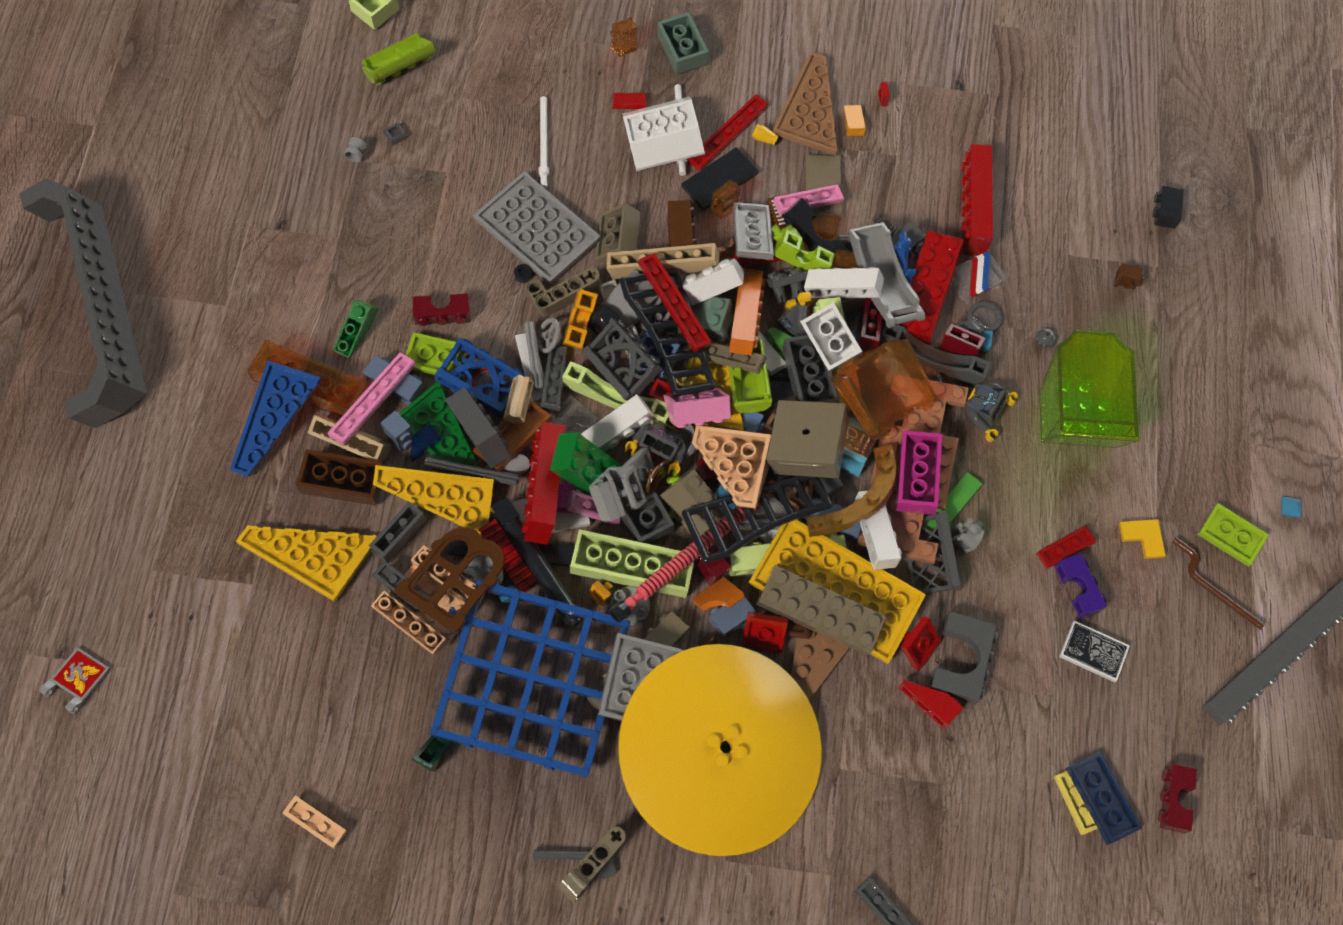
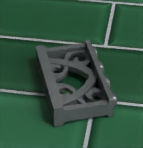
M611 318L609 324L590 346H586L582 352L621 397L628 401L636 394L639 395L663 369L659 365L660 361L648 353L649 349L637 341L638 337L626 329L628 326L619 319L617 321ZM615 331H618L620 333L619 339H616L614 335L612 339L614 344H611L610 337ZM606 343L607 346L600 350V348ZM615 351H630V369L622 367L614 370L617 362ZM612 356L611 362L608 363L607 358ZM646 362L648 364V370L644 373V375H638V370H645L642 369V364ZM623 372H628L629 374H625L624 379H622L621 374ZM635 379H639L637 383L633 386Z

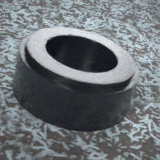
M527 264L518 265L514 270L515 279L520 283L529 282L533 276L531 267Z

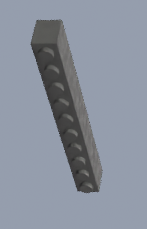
M1343 581L1330 588L1202 706L1203 710L1218 725L1225 722L1230 724L1237 718L1236 712L1239 710L1242 712L1251 705L1249 700L1252 698L1257 699L1264 693L1263 687L1266 685L1269 687L1278 680L1277 674H1283L1290 669V662L1293 660L1296 662L1303 657L1304 653L1302 651L1304 649H1311L1317 643L1315 640L1317 637L1320 636L1322 638L1330 631L1328 627L1331 624L1335 626L1343 619L1341 616L1343 614Z

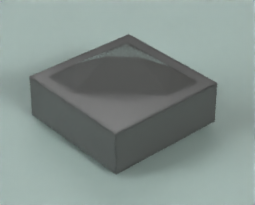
M970 318L962 326V328L977 335H981L985 331L973 318Z

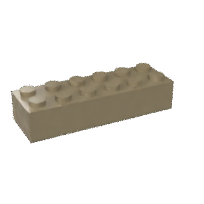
M776 565L771 569L756 603L758 606L788 618L864 655L871 654L887 617Z

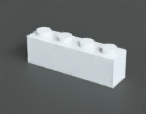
M875 267L808 269L804 289L806 292L811 293V298H880L884 277L880 269Z
M636 394L581 433V435L605 452L609 448L616 447L623 438L632 436L640 426L642 427L650 423V419L654 415L643 398Z
M867 491L858 492L854 503L861 499ZM885 503L869 519L859 521L873 570L896 568L902 558L901 549L898 548L896 542V532L893 531L891 526V515L888 514Z

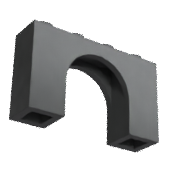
M949 611L945 617L941 635L967 643L975 653L976 665L974 670L967 674H957L936 667L932 672L929 688L955 696L958 700L973 705L982 700L985 693V688H982L983 682L987 681L989 675L987 665L988 662H991L994 653L991 647L992 643L995 644L998 632H995L996 625Z

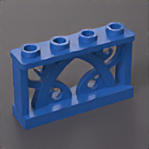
M459 338L441 367L435 373V381L454 392H458L465 387L468 393L473 392L478 400L477 405L480 403L484 409L501 418L502 413L506 409L511 387H500V385L508 383V381L503 380V377L507 376L513 380L519 374L524 375L519 369L507 366L502 359H495L486 350L476 348L469 340ZM464 351L470 357L466 359L462 356L464 364L461 365L457 360V354ZM453 360L457 367L448 373L446 370ZM487 368L492 384H481L476 388L472 387V376L468 370ZM462 373L468 378L466 382L460 380L461 377H464ZM484 388L493 389V391L488 390V395L482 393ZM499 392L508 393L502 404L498 402Z

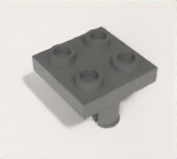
M793 266L785 268V272H770L767 274V277L763 278L765 279V285L773 288L776 304L787 301L784 290L785 285L790 284L793 299H796L799 293H803L801 281L807 278V271Z

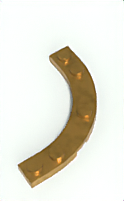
M892 445L873 448L877 467L876 476L872 486L861 499L833 513L806 517L810 537L836 533L852 528L854 523L862 519H869L883 507L892 494V488L897 477Z

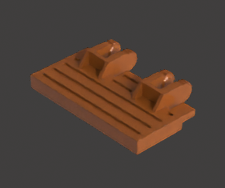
M529 401L524 423H511L504 419L497 427L503 435L500 439L504 438L509 445L507 451L510 457L493 468L502 471L535 438L536 429H540L542 422L550 423L553 420L552 416L532 401ZM475 447L473 449V452L485 461L483 456Z

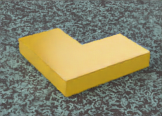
M1158 520L1125 521L1119 523L1122 542L1141 541L1144 559H1158L1166 556Z

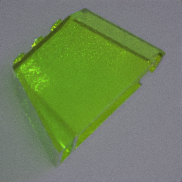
M1075 330L1056 347L1039 391L1041 443L1116 449L1139 441L1134 351L1131 348L1128 349L1118 340V336L1115 333Z

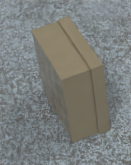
M779 400L766 459L773 473L779 475L839 478L849 425L846 404Z

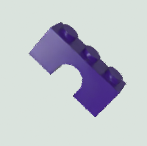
M1081 553L1060 560L1054 566L1063 584L1076 582L1082 589V595L1077 596L1072 601L1080 619L1099 613L1107 607L1106 598L1100 593L1097 587V580L1091 575L1088 569L1089 564L1082 557Z

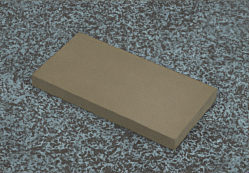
M805 155V191L838 184L841 191L840 156ZM842 203L813 208L812 219L841 220Z

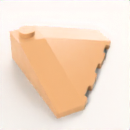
M696 425L692 444L696 450H700L708 467L715 471L718 481L726 491L730 492L736 506L756 509L770 466L766 459L771 435Z

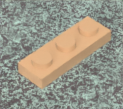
M296 795L283 811L285 816L333 849L337 847L347 833V830Z

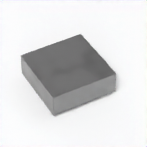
M399 122L383 129L385 136L392 146L408 138Z

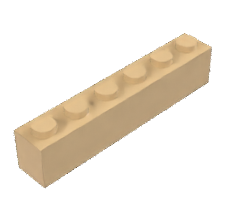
M715 243L607 253V271L612 279L626 277L635 269L640 274H644L638 265V260L653 253L656 254L665 270L677 268L680 270V273L702 272L707 267L712 266L713 268L719 265V252Z

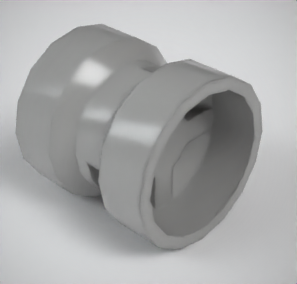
M352 137L348 143L349 147L344 152V156L350 161L360 162L363 156L362 152L365 151L367 144L360 138Z

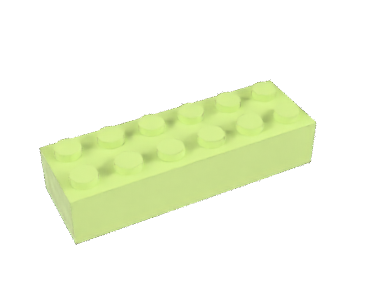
M579 529L570 565V573L638 587L682 551ZM694 562L657 592L686 598Z

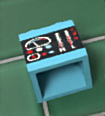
M849 418L841 469L859 477L880 432L872 426L861 424L855 418Z

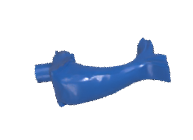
M903 232L899 234L900 240L893 247L900 267L910 284L917 269H908V255L912 250L910 248L912 240L907 238L906 233Z

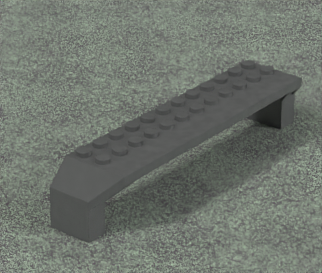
M45 178L21 192L20 198L23 209L48 222L64 214L98 363L87 389L64 402L68 419L96 428L123 414L143 398L147 391L103 207L77 193L75 190Z

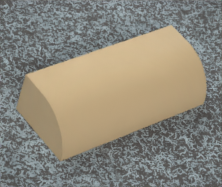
M314 415L308 434L369 460L384 461L393 447V444L361 430H358L343 446L328 436V432L338 421L328 416Z

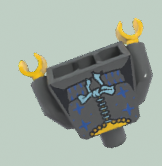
M810 292L799 293L797 296L798 304L795 299L788 300L785 304L786 311L775 320L791 337L807 335L800 321L809 317L805 302L811 301Z
M998 383L977 384L971 393H967L965 404L967 415L983 433H986L985 439L988 442L994 441L990 433L995 437L998 436V431L996 429L990 430L989 427L994 426L1005 404L1008 406L1016 404L1014 400L1018 398V394L1016 392L1009 393L1006 388Z
M657 421L654 424L640 427L632 438L633 441L626 443L625 453L628 449H633L631 452V456H633L637 451V444L643 448H648L649 451L671 462L673 460L674 463L670 464L667 475L670 470H675V477H677L680 472L679 464L683 461L687 447L684 440L681 439L683 434L681 431L677 430L673 425Z

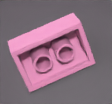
M720 388L674 397L672 394L664 395L670 422L678 428H684L688 424L694 423L695 425H705L708 421L720 423L724 422L725 419L731 418L729 395Z

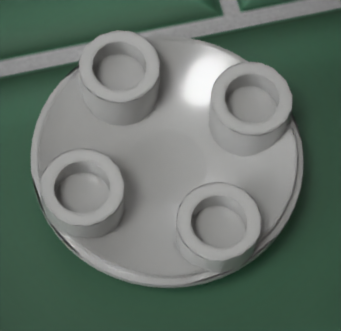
M627 586L617 590L611 600V608L621 600L636 594L637 587ZM641 599L636 603L637 606L630 611L631 613L625 618L631 621L630 625H637L646 619L650 612L649 599Z

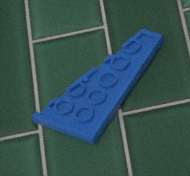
M267 360L230 471L250 477L323 378Z

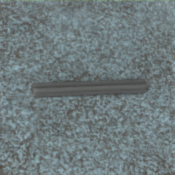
M429 456L426 457L424 463L426 468L470 477L494 479L495 482L516 486L519 482L518 474Z

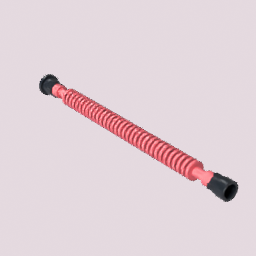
M775 474L766 485L791 478L793 475ZM776 491L765 493V495L767 497L769 494H774ZM758 501L756 509L751 508L753 512L762 506L760 501ZM737 506L731 510L737 524H740L747 518L742 507ZM725 516L716 522L722 538L731 531ZM710 529L700 536L706 550L716 544ZM694 541L657 570L648 580L640 584L636 588V594L614 605L609 610L611 617L620 623L637 606L636 603L641 599L648 600L649 597L664 587L683 569L698 559L700 554Z

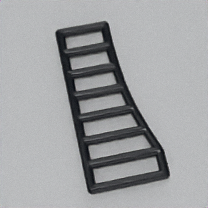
M677 268L666 270L670 277L674 276L677 289L692 310L688 296L683 288L680 270ZM645 274L620 278L619 282L624 299L636 313L652 339L664 367L672 395L678 397L714 390L716 384L704 348L695 353L694 351L671 355L666 354L663 346L684 343L687 340L683 335L659 339L655 330L677 327L674 320L650 323L646 315L667 311L664 304L640 308L636 303V299L658 296L654 289L630 293L628 284L648 281ZM699 357L701 367L673 372L670 362ZM700 374L705 375L707 383L678 389L676 379Z
M795 476L763 486L759 501L770 521L769 523L760 527L752 509L742 507L753 530L744 537L728 505L734 503L732 495L682 510V516L702 561L708 564L729 557L752 540L776 527L810 514L833 507V503L819 477ZM812 480L823 502L812 505L801 483ZM794 485L805 508L794 511L783 488ZM776 491L787 515L777 518L765 493ZM721 507L737 541L728 548L710 512L711 509ZM702 512L720 552L708 554L691 515Z

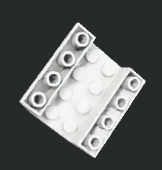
M690 97L622 113L636 171L705 154L699 125Z

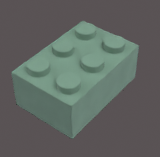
M689 12L657 22L658 39L676 75L708 65L709 51Z

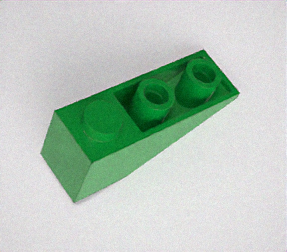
M354 300L333 351L350 359L372 326L379 308L362 300Z

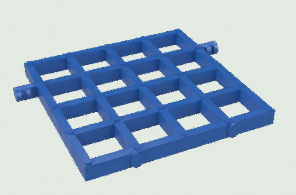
M481 580L477 581L475 589L482 583ZM500 585L489 587L486 592L512 598L504 625L475 618L481 598L465 617V624L453 657L430 735L463 744L467 748L473 749L475 747L541 765L548 770L554 771L556 769L588 778L605 717L597 715L594 730L563 721L571 693L600 701L603 692L574 684L582 656L610 663L611 654L585 648L592 620L622 628L620 634L624 635L628 634L631 621L623 619L618 623L611 615ZM519 601L548 608L541 635L511 628ZM450 607L449 613L455 615L460 609L455 610L454 607ZM556 611L585 618L577 645L548 638ZM472 627L501 634L492 662L464 654ZM508 637L538 644L530 672L501 664ZM545 646L575 654L567 682L537 674ZM461 663L489 670L481 699L452 691ZM498 673L527 681L519 709L489 701ZM534 683L564 691L556 719L526 712ZM449 700L478 707L470 737L440 729ZM486 710L516 718L508 747L478 739ZM524 720L553 728L545 757L515 750ZM561 730L591 738L583 768L553 760Z

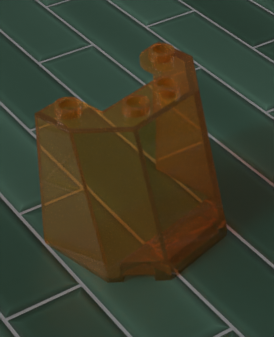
M908 339L892 340L883 343L874 350L871 348L863 352L861 356L838 368L835 371L836 375L830 378L870 439L883 440L887 438L896 421L907 418L914 409L926 411L934 406L933 403L939 400Z

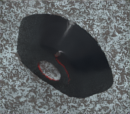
M600 303L595 304L593 313L588 321V327L596 335H599L600 332L594 327L595 322L601 326L603 331L611 318L617 321L620 318L609 306ZM615 331L610 337V342H613L614 335L616 339H619L620 333L618 331Z

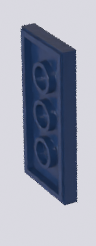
M1101 752L1066 768L1106 845L1142 829Z

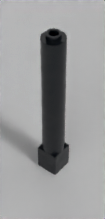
M506 497L491 505L490 514L506 533L547 597L555 601L577 606L538 545L534 542L524 541L525 533L521 532L523 523L509 498ZM557 611L566 626L571 625L575 627L582 622V617Z

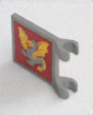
M77 647L52 678L41 686L39 691L44 696L50 697L56 687L59 686L75 697L67 703L65 708L71 714H76L82 703L104 678L110 668Z

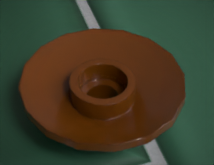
M663 461L655 469H649L646 474L648 479L646 494L654 493L660 486L669 467L668 461Z

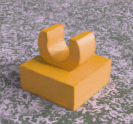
M596 581L592 584L588 595L602 608L608 603L612 595L610 590L613 588V585L609 581L603 585Z

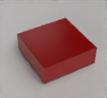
M887 81L881 82L878 89L881 107L887 106L890 98Z

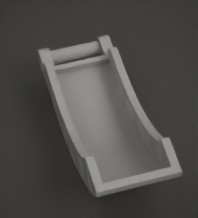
M884 222L850 229L851 244L858 268H879L884 277L880 298L871 299L885 319L887 327L893 328L897 324L914 320H925V313L919 305V297L908 283L900 267L893 247L891 232Z

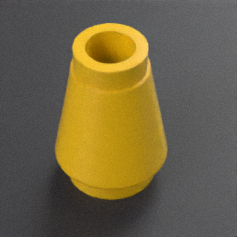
M757 124L751 137L755 138L756 141L775 145L778 135L763 124Z

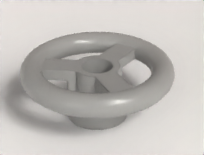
M556 318L546 319L538 329L536 338L538 350L541 353L551 352L562 341L560 323ZM552 323L549 330L544 332L545 328ZM542 338L546 340V348L542 346Z

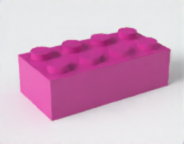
M903 431L900 447L896 511L936 515L939 498L942 434Z

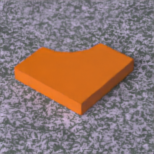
M722 577L693 597L692 600L702 611L716 606L730 608L745 596L743 591L725 577Z

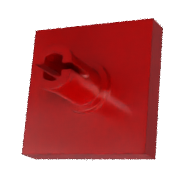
M748 612L742 647L782 653L788 618L772 616L768 612L762 614Z
M922 616L912 632L906 631L902 639L904 643L901 648L912 667L920 671L942 640L930 618Z

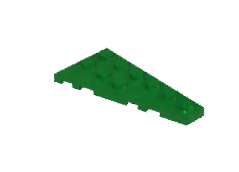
M436 382L399 413L411 426L415 439L432 457L478 466L454 413L445 401L447 398L439 382Z

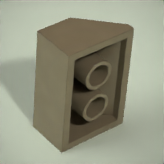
M623 203L600 214L598 234L601 236V240L596 245V262L607 263V253L637 250L640 211L627 203Z
M694 469L684 473L659 495L688 532V527L682 516V510L718 499ZM721 507L710 510L715 523L724 517ZM702 512L691 515L701 536L709 529Z

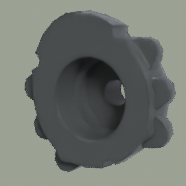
M1045 327L1037 333L1034 339L1043 348L1053 347L1057 342L1055 331Z

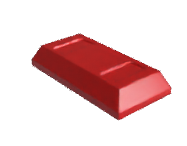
M646 93L612 94V109H642L647 107Z

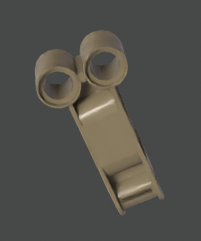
M616 826L609 829L573 871H570L558 885V889L573 903L583 894L588 884L621 848L626 837L624 830ZM618 833L620 835V842L617 840L611 841V834L616 835ZM598 849H604L607 852V857L599 859L596 857L595 852ZM584 865L592 867L593 873L590 876L582 874L581 868Z

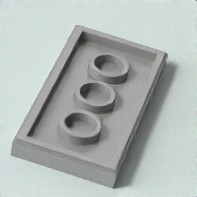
M734 202L736 257L773 260L774 251L769 205Z

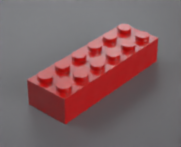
M971 144L969 150L965 151L964 161L962 160L961 171H963L961 177V186H963V191L961 192V201H963V206L961 207V217H963L961 232H963L964 255L978 256L988 251L993 240L992 145Z
M932 231L927 232L915 267L917 269L916 274L912 277V283H910V286L919 297V305L925 313V320H914L898 324L927 345H931L963 249V239Z
M542 422L540 429H536L535 439H533L531 447L533 451L529 465L531 471H529L527 480L529 488H527L525 497L528 500L523 514L526 517L521 531L525 533L524 541L547 545L554 529L560 476L551 471L550 468L559 434L565 433V426Z

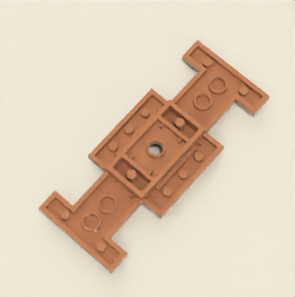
M894 373L890 393L908 396L902 427L883 423L878 447L892 445L894 456H896L897 477L892 488V494L886 502V509L888 514L891 515V526L893 531L896 532V542L898 548L901 549L902 558L934 564L938 544L919 540L924 514L896 511L901 438L903 431L940 434L946 404L965 407L968 388ZM942 435L937 508L939 510H945L959 440V438ZM876 463L874 464L870 487L876 476ZM861 529L856 548L867 550Z

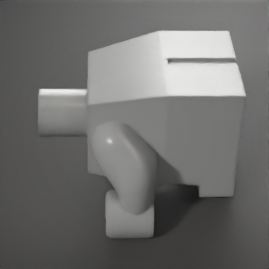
M971 518L965 521L964 526L962 523H958L954 530L960 534L955 536L952 541L965 554L975 550L983 538L984 531L981 528L984 524L981 521L974 523Z

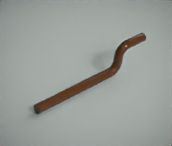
M1178 537L1172 541L1173 544L1190 556L1191 562L1188 566V573L1196 583L1261 630L1265 626L1264 622L1197 573L1196 568L1199 563V556L1192 547Z

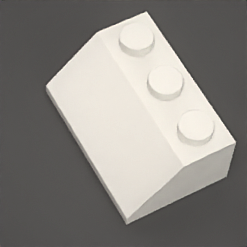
M735 258L730 261L726 259L721 261L716 267L712 268L710 266L702 270V273L687 276L684 280L683 288L693 306L742 285L745 271Z
M834 302L800 321L828 371L847 364L862 355L861 348Z

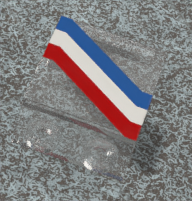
M987 251L956 266L951 285L956 287L961 300L970 305L974 297L994 287L997 290L1004 288L1008 278L990 252Z

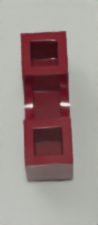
M450 294V302L444 308L433 306L431 296H414L413 319L415 325L427 326L429 324L445 325L447 323L464 324L471 322L469 294Z
M1171 764L1163 770L1162 781H1164V787L1160 793L1162 809L1158 813L1161 829L1183 834L1192 831L1194 810L1184 808L1178 801V794L1180 791L1189 793L1196 789L1197 769Z

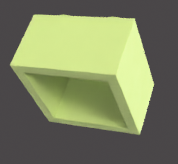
M348 0L351 11L374 30L399 11L397 0Z

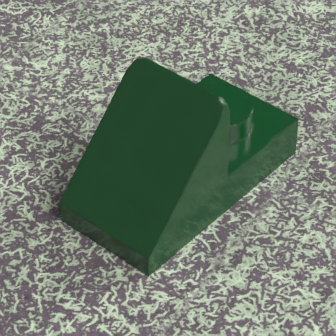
M431 736L413 756L412 761L435 772L439 760L448 751L451 742Z

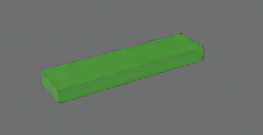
M967 472L948 494L945 510L937 509L936 514L946 511L950 524L981 487L982 483ZM936 520L927 521L923 527L933 532L937 526Z

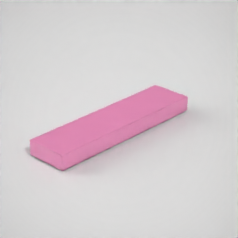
M838 184L777 196L774 197L773 202L779 215H782L800 198H803L813 209L842 203L844 197Z

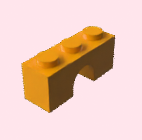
M582 289L577 291L562 345L579 350L582 349L587 334L588 321L593 313L598 294Z

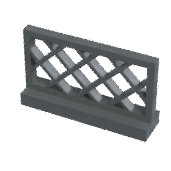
M941 511L936 515L923 516L921 529L930 535L926 541L929 542L932 537L940 541L936 555L943 559L944 564L940 569H937L932 564L923 562L926 565L919 573L912 568L915 560L907 559L911 585L916 588V582L921 577L929 583L925 589L919 590L924 594L948 590L959 591L961 590L947 512ZM936 520L937 526L933 532L923 527L927 521ZM928 566L937 572L932 580L922 575ZM941 574L947 578L948 585L938 586L934 581Z

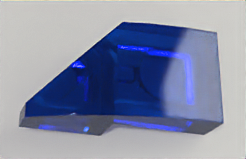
M431 423L414 434L410 453V460L412 462L425 455V450L441 441L440 436Z

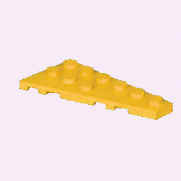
M375 465L374 486L462 527L472 528L479 534L478 529L489 523L494 479Z

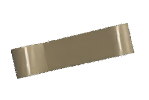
M588 268L547 291L539 280H530L526 284V290L537 312L541 316H549L573 303L579 289L593 292L600 288L601 278L597 269ZM575 286H580L578 289H572ZM534 289H539V291L535 293L532 292ZM558 295H564L562 298H556ZM544 303L548 304L545 307H541V305Z

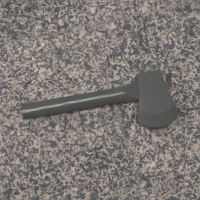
M598 849L595 852L596 857L599 859L607 857V852L604 849ZM533 850V859L583 860L590 851ZM613 857L596 875L598 878L606 879L616 874Z

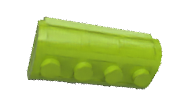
M415 33L363 59L362 65L364 66L362 69L370 82L379 85L386 81L385 78L398 76L401 74V70L415 67L416 62L420 60L425 62L431 59L430 55L435 53V48L431 41Z
M758 339L757 348H753L752 352L765 355L762 339ZM765 362L760 374L741 370L740 367H729L734 409L740 413H753L768 409L772 404L767 363Z

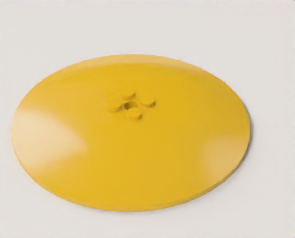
M724 644L703 645L681 651L667 658L649 672L637 686L626 706L621 721L618 740L619 766L626 791L633 805L643 819L662 837L681 848L695 853L710 856L740 855L765 847L777 840L804 813L816 789L820 774L822 752L820 731L807 696L798 683L780 665L766 656L747 648ZM723 741L730 744L731 748L728 753H723L720 749Z

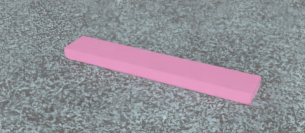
M400 352L331 428L328 436L344 446L414 368L416 361Z

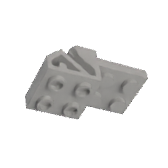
M641 448L622 467H609L589 486L601 521H612L626 515L622 503H628L631 509H638L647 501L645 497L647 495L646 486L648 482L646 474L650 468L655 469L648 448Z

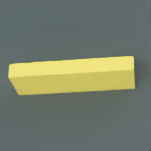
M1065 771L1055 775L1054 779L1080 834L1084 835L1098 829L1068 772Z

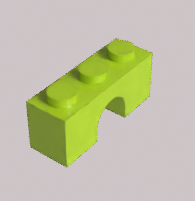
M788 230L776 242L774 256L807 272L808 269H830L832 267L834 253L820 246L814 251H804L800 248L802 237Z

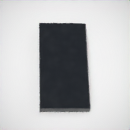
M735 147L681 183V187L704 211L758 175V170Z

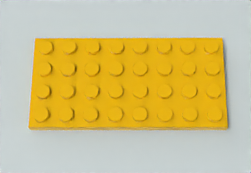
M798 520L780 526L748 582L762 591L771 569L776 565L887 616L871 652L872 656L886 664L890 663L926 596L923 592L883 569L873 570L871 562L824 535L810 537L808 526Z

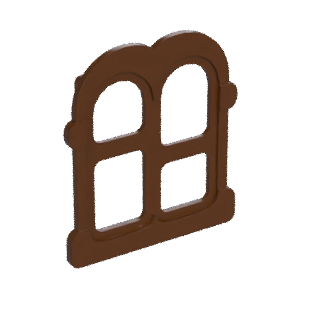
M468 527L453 529L440 540H435L431 544V552L408 579L402 580L395 588L397 595L455 633L463 627L465 617L487 589L497 584V577L505 565L504 553L500 546L491 540H483L476 530ZM455 540H462L467 544L468 552L458 565H453L441 557V553L447 545ZM478 556L490 557L493 562L492 569L476 589L470 588L459 580V576L473 559ZM436 563L449 571L450 575L433 597L426 598L414 590V586L429 567ZM451 587H455L468 596V600L455 615L438 606V602Z

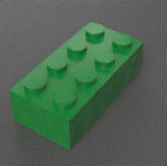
M577 432L559 434L550 470L582 493L592 496L589 486L609 467H622L621 464Z

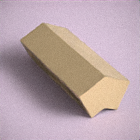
M519 374L513 378L503 419L511 423L525 422L534 385L530 377H524Z

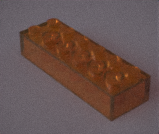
M266 339L247 369L251 379L257 383H260L267 360L323 378L305 403L340 418L369 387L368 383L362 379Z

